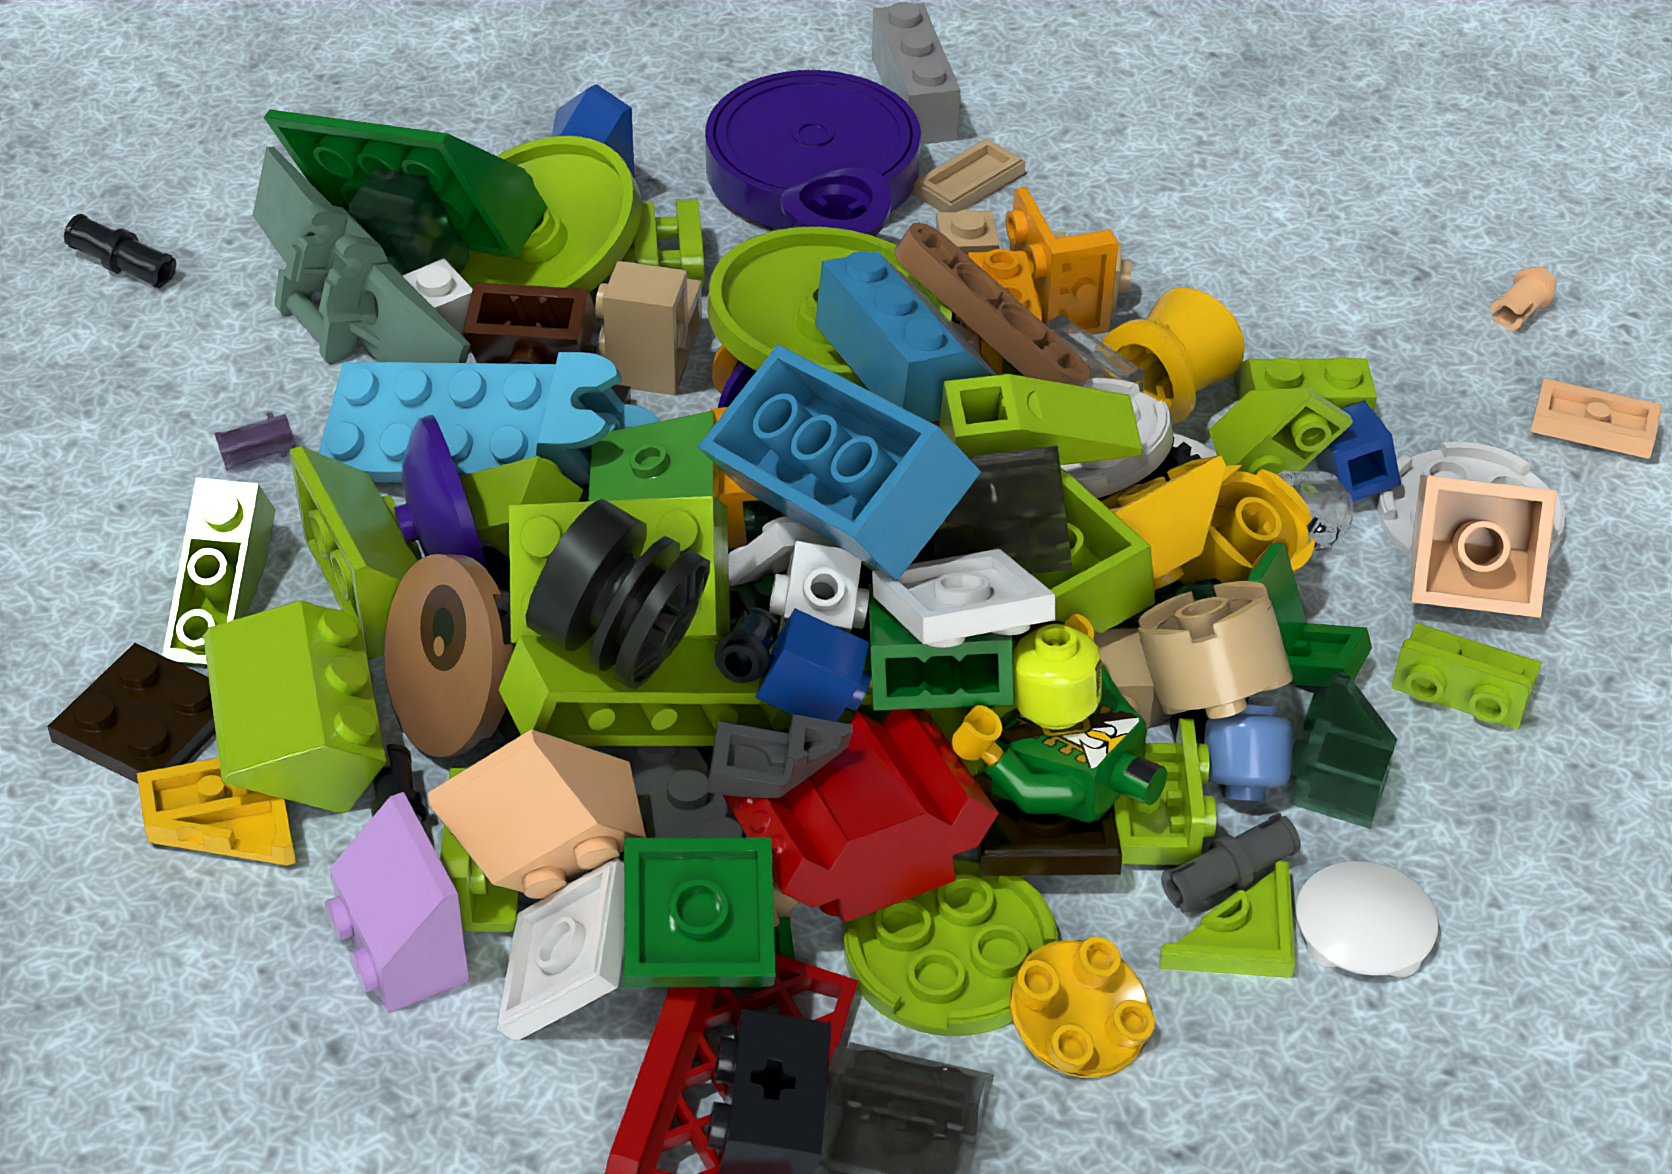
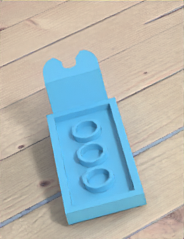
M559 352L556 364L343 362L319 453L368 473L373 482L402 483V462L411 431L419 418L433 414L443 433L459 476L540 456L557 464L561 468L562 474L576 485H589L592 444L602 440L609 431L659 422L660 420L648 409L624 404L611 389L612 386L621 382V373L610 360L592 353Z

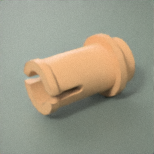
M1539 266L1520 270L1513 279V286L1492 303L1490 311L1496 312L1492 315L1493 321L1511 331H1516L1535 310L1550 305L1555 298L1556 280L1552 273Z

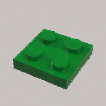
M624 838V988L774 987L776 973L771 838Z

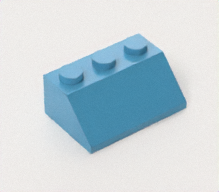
M878 251L855 252L848 257L822 261L815 325L870 392L930 422L940 420L944 381L997 375L930 298Z

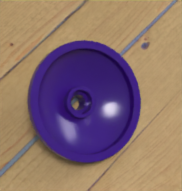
M433 414L421 417L411 431L402 462V489L406 503L394 507L404 542L407 544L418 540L425 557L434 554L465 555L478 561L487 570L471 511L440 426Z

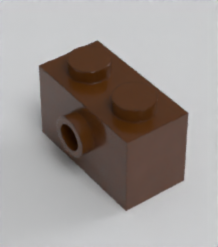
M474 282L463 334L465 339L471 344L470 350L477 363L556 364L559 352L596 354L602 326L599 318L596 317L595 307L588 289Z

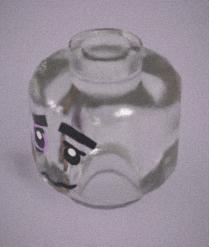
M1286 470L1276 474L1288 482L1308 506L1312 521L1307 527L1310 542L1315 538L1314 550H1325L1334 547L1343 534L1350 529L1353 521L1354 507L1349 491L1344 488L1343 484L1334 474L1325 471Z

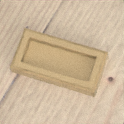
M986 138L916 179L912 194L940 212L964 210L1025 173V161Z

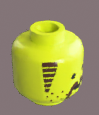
M1050 624L1031 631L1016 643L1012 651L1014 706L1022 716L1042 728L1064 730L1082 722L1095 712L1101 700L1102 662L1099 647L1091 637L1066 625Z

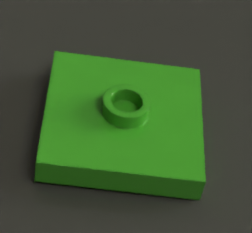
M714 411L609 431L602 440L591 445L588 502L597 501L600 498L611 501L714 496L719 500V467L697 447L717 422Z

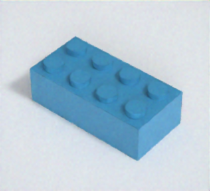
M777 344L697 446L742 490L896 581L899 580L981 473L940 427Z

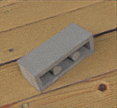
M899 2L889 7L873 8L872 60L882 85L899 95L914 111L920 124L921 145L958 140L961 90L924 3Z

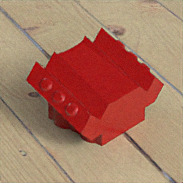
M923 709L891 710L882 724L857 710L852 720L846 723L853 725L848 747L816 773L780 798H753L722 794L748 838L772 839L773 879L782 894L812 908L819 906L823 913L839 917L845 923L956 881L952 856L978 847L999 813L963 761L955 753L953 747L932 717Z

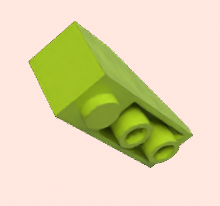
M1013 374L944 381L939 421L940 428L981 471L980 475L1142 455L1143 447L1131 398L1128 394Z
M196 478L162 656L180 664L207 666L203 635L208 628L247 616L267 562L276 509L258 483Z

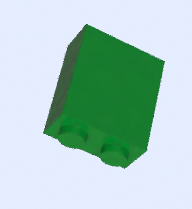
M873 583L868 584L873 711L970 707L977 705H1014L1011 635H999L989 632L965 637L963 643L953 647H933L922 644L873 597Z

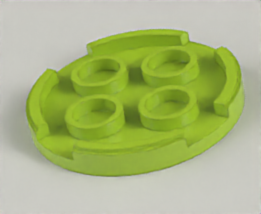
M952 856L956 881L846 922L844 929V959L850 978L858 980L856 989L873 1008L885 1017L904 1027L923 1033L941 1036H968L989 1032L1013 1022L1009 997L1015 973L1032 952L1046 944L1058 941V933L1055 919L1048 904L1037 889L1022 876H980L979 863L955 860L954 856Z

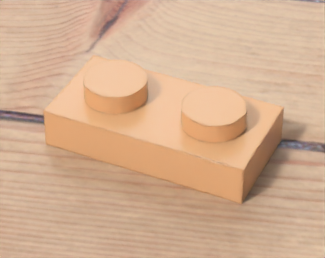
M1543 378L1530 432L1650 459L1656 440L1662 404Z

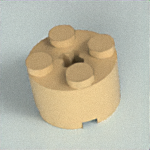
M1236 581L1213 585L1216 597L1198 601L1194 600L1193 593L1190 591L1154 606L1138 620L1140 628L1138 627L1140 642L1156 695L1164 714H1177L1188 710L1205 708L1208 718L1219 719L1229 717L1243 711L1247 707L1246 697L1260 691L1280 688L1292 681V671L1272 602L1268 597L1266 587L1262 583Z

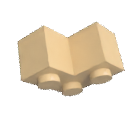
M617 261L609 283H601L597 291L595 314L597 318L604 319V329L599 340L598 355L610 360L621 373L622 380L617 385L630 386L631 390L676 396L702 325L701 281L687 279V270Z

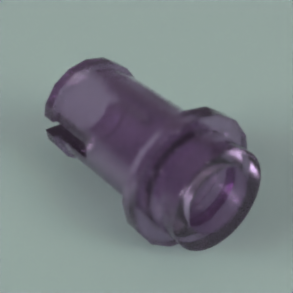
M272 411L266 413L267 419L224 432H215L214 435L225 469L229 470L233 466L277 453L280 459L286 457L285 451L296 447L286 414L274 416Z

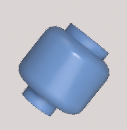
M1247 704L1243 711L1235 715L1219 719H1207L1204 744H1207L1209 749L1208 780L1212 783L1225 785L1224 798L1265 801L1266 788L1281 787L1289 781L1291 776L1293 728L1288 720L1277 716V706Z

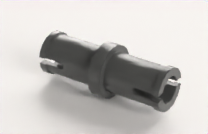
M1276 813L1270 816L1268 820L1236 837L1225 834L1210 842L1209 851L1175 869L1171 868L1163 872L1161 881L1164 892L1170 902L1177 909L1180 908L1182 913L1193 909L1194 905L1228 887L1237 891L1251 884L1254 874L1287 856L1298 853L1301 848L1298 832L1286 816L1281 817V813Z

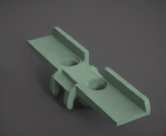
M266 147L253 217L287 264L285 269H279L275 307L284 316L293 314L320 342L319 353L329 364H334L352 356L357 347L358 340L379 362L466 363L471 344L388 262L383 248L342 207L332 206L275 147ZM323 291L318 308L311 300L313 292Z

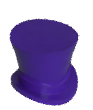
M860 167L844 168L816 175L789 187L780 196V207L783 214L794 223L795 228H839L878 237L877 234L883 229L889 218L892 200L891 190L886 179L874 170Z

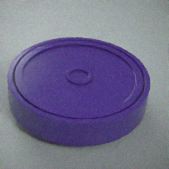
M796 70L763 76L729 92L714 106L709 114L705 128L706 174L708 182L717 197L736 213L769 227L787 229L795 228V225L781 211L780 196L786 189L803 180L826 172L854 167L867 168L878 172L888 182L892 199L891 213L908 199L914 190L916 179L919 178L920 124L912 108L899 95L883 85L863 77L827 70Z

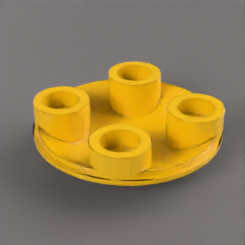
M1090 937L1085 941H1055L1038 948L1022 962L1011 984L1009 997L1011 1017L1021 1040L1039 1060L1067 1075L1081 1078H1098L1122 1070L1139 1055L1155 1028V1017L1150 1009L1148 996L1143 984L1132 968L1121 959L1117 946L1103 937Z

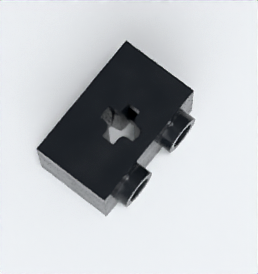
M742 1009L734 1038L721 1036L715 1062L714 1082L726 1084L725 1103L713 1102L706 1140V1148L719 1150L717 1174H815L822 1153L832 1023Z

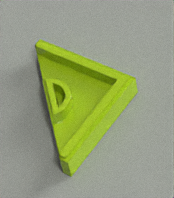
M1277 861L1274 871L1248 890L1240 889L1201 918L1199 926L1176 943H1165L1161 947L1159 969L1292 978L1295 956L1289 862Z

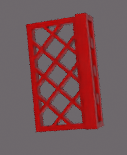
M775 954L776 976L774 987H765L763 990L740 999L735 997L730 987H670L611 1147L605 1174H672L656 1168L661 1153L689 1141L707 1169L698 1174H717L719 1157L714 1149L706 1148V1134L708 1132L710 1114L696 1120L682 1097L684 1090L711 1080L725 1102L726 1084L714 1082L716 1056L704 1038L703 1032L728 1021H731L735 1028H737L742 1009L756 1011L776 1003L784 1016L805 1019L791 996L807 990L837 998L833 1012L814 1019L816 1021L832 1023L828 1083L858 980ZM717 997L721 1006L712 1009L714 1000ZM696 1055L701 1065L691 1069ZM675 1116L681 1126L670 1130Z

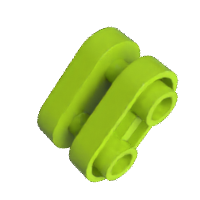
M698 198L676 199V216L655 217L654 200L642 201L640 225L630 249L624 256V262L687 270V279L700 280L701 288H705L703 242ZM678 238L679 250L658 251V239Z

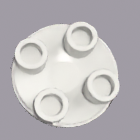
M1364 861L1333 864L1312 875L1301 888L1297 898L1296 920L1299 930L1307 942V953L1312 960L1322 966H1337L1347 971L1364 975L1407 977L1419 969L1421 961L1430 953L1437 938L1438 917L1430 897L1414 880L1385 865Z

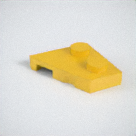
M219 758L137 773L143 822L148 843L280 865L296 864L285 799L222 783Z

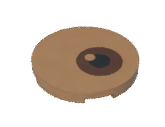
M434 554L417 561L404 575L395 592L386 625L384 661L391 705L400 727L410 742L423 753L434 757L464 756V753L476 746L481 739L492 737L506 709V704L498 689L514 647L512 644L503 643L501 621L496 605L503 596L489 572L478 561L465 555Z

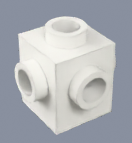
M796 541L789 561L787 575L775 574L769 613L781 615L778 636L794 608L848 633L851 632L852 628L863 629L869 601V589L858 588L862 560L842 548Z

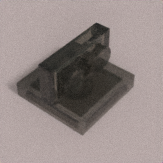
M1058 446L968 457L981 473L933 534L935 560L1000 549L1030 574L1072 569Z
M849 1042L848 1048L836 1046L828 1069L827 1116L823 1128L821 1158L815 1174H971L993 1091L994 1074Z

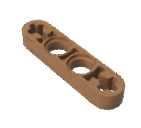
M920 222L913 223L894 248V255L897 261L906 271L1025 377L1076 386L1084 385L1090 376V369L1078 353L940 231Z

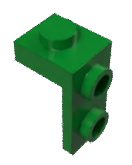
M1271 543L1258 565L1252 568L1248 581L1262 583L1266 587L1268 597L1272 602L1293 675L1292 681L1288 684L1350 689L1372 649L1367 627L1307 623L1286 545Z

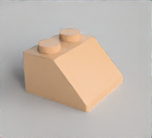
M1420 475L1412 536L1410 602L1541 618L1557 490Z
M532 729L428 792L429 803L432 809L493 885L523 892L527 897L533 899H543L567 886L568 882L589 870L596 869L615 858L619 859L620 853L624 851V838H646L629 761Z

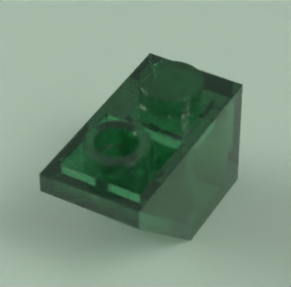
M1335 670L1326 696L1314 693L1303 727V731L1311 733L1309 741L1297 738L1292 749L1290 778L1297 780L1292 805L1371 829L1388 781L1397 738L1349 674Z

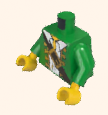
M1073 614L1064 624L1081 631L1091 637L1092 640L1094 639L1093 626L1084 616ZM1103 664L1101 665V700L1094 713L1073 727L1064 730L1042 728L1019 713L1002 730V722L998 715L986 706L977 705L967 714L963 720L964 722L952 737L953 750L959 757L970 761L982 758L986 762L983 770L991 778L992 794L1013 801L1021 811L1027 814H1059L1087 823L1098 821L1121 795H1125L1148 806L1153 805L1160 797L1167 779V770L1164 766L1145 759L1146 722L1139 713L1135 712L1120 692Z

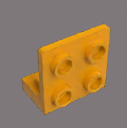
M1027 187L1014 189L1013 210L1008 211L1006 214V230L1010 240V251H1023L1027 255L1042 322L1062 340L1109 332L1119 245L1111 229L1055 238Z

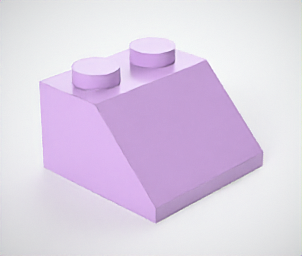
M401 792L390 796L330 867L335 897L325 900L326 912L337 939L341 941L351 937L357 949L350 952V959L360 987L364 993L376 989L388 1013L469 982L458 893L405 793Z

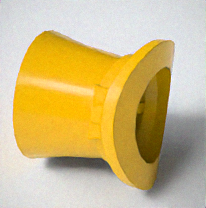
M1186 287L1173 288L1164 292L1158 298L1146 319L1127 321L1113 329L1102 339L1093 359L1094 378L1119 379L1138 384L1140 392L1151 396L1157 401L1162 400V402L1166 403L1171 423L1177 424L1183 422L1193 412L1197 391L1228 379L1238 371L1244 358V336L1235 317L1220 301L1197 289Z

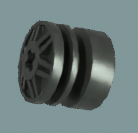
M600 498L590 504L576 518L553 550L530 596L525 615L526 624L531 630L567 651H575L596 632L590 651V665L602 671H607L615 665V680L628 688L637 689L670 656L687 632L696 614L699 600L710 574V561L691 550L680 556V543L667 536H663L654 542L641 556L647 537V524L614 504Z

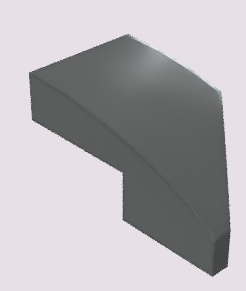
M793 714L789 733L718 721L707 792L740 797L780 798L844 751L849 745L853 725Z

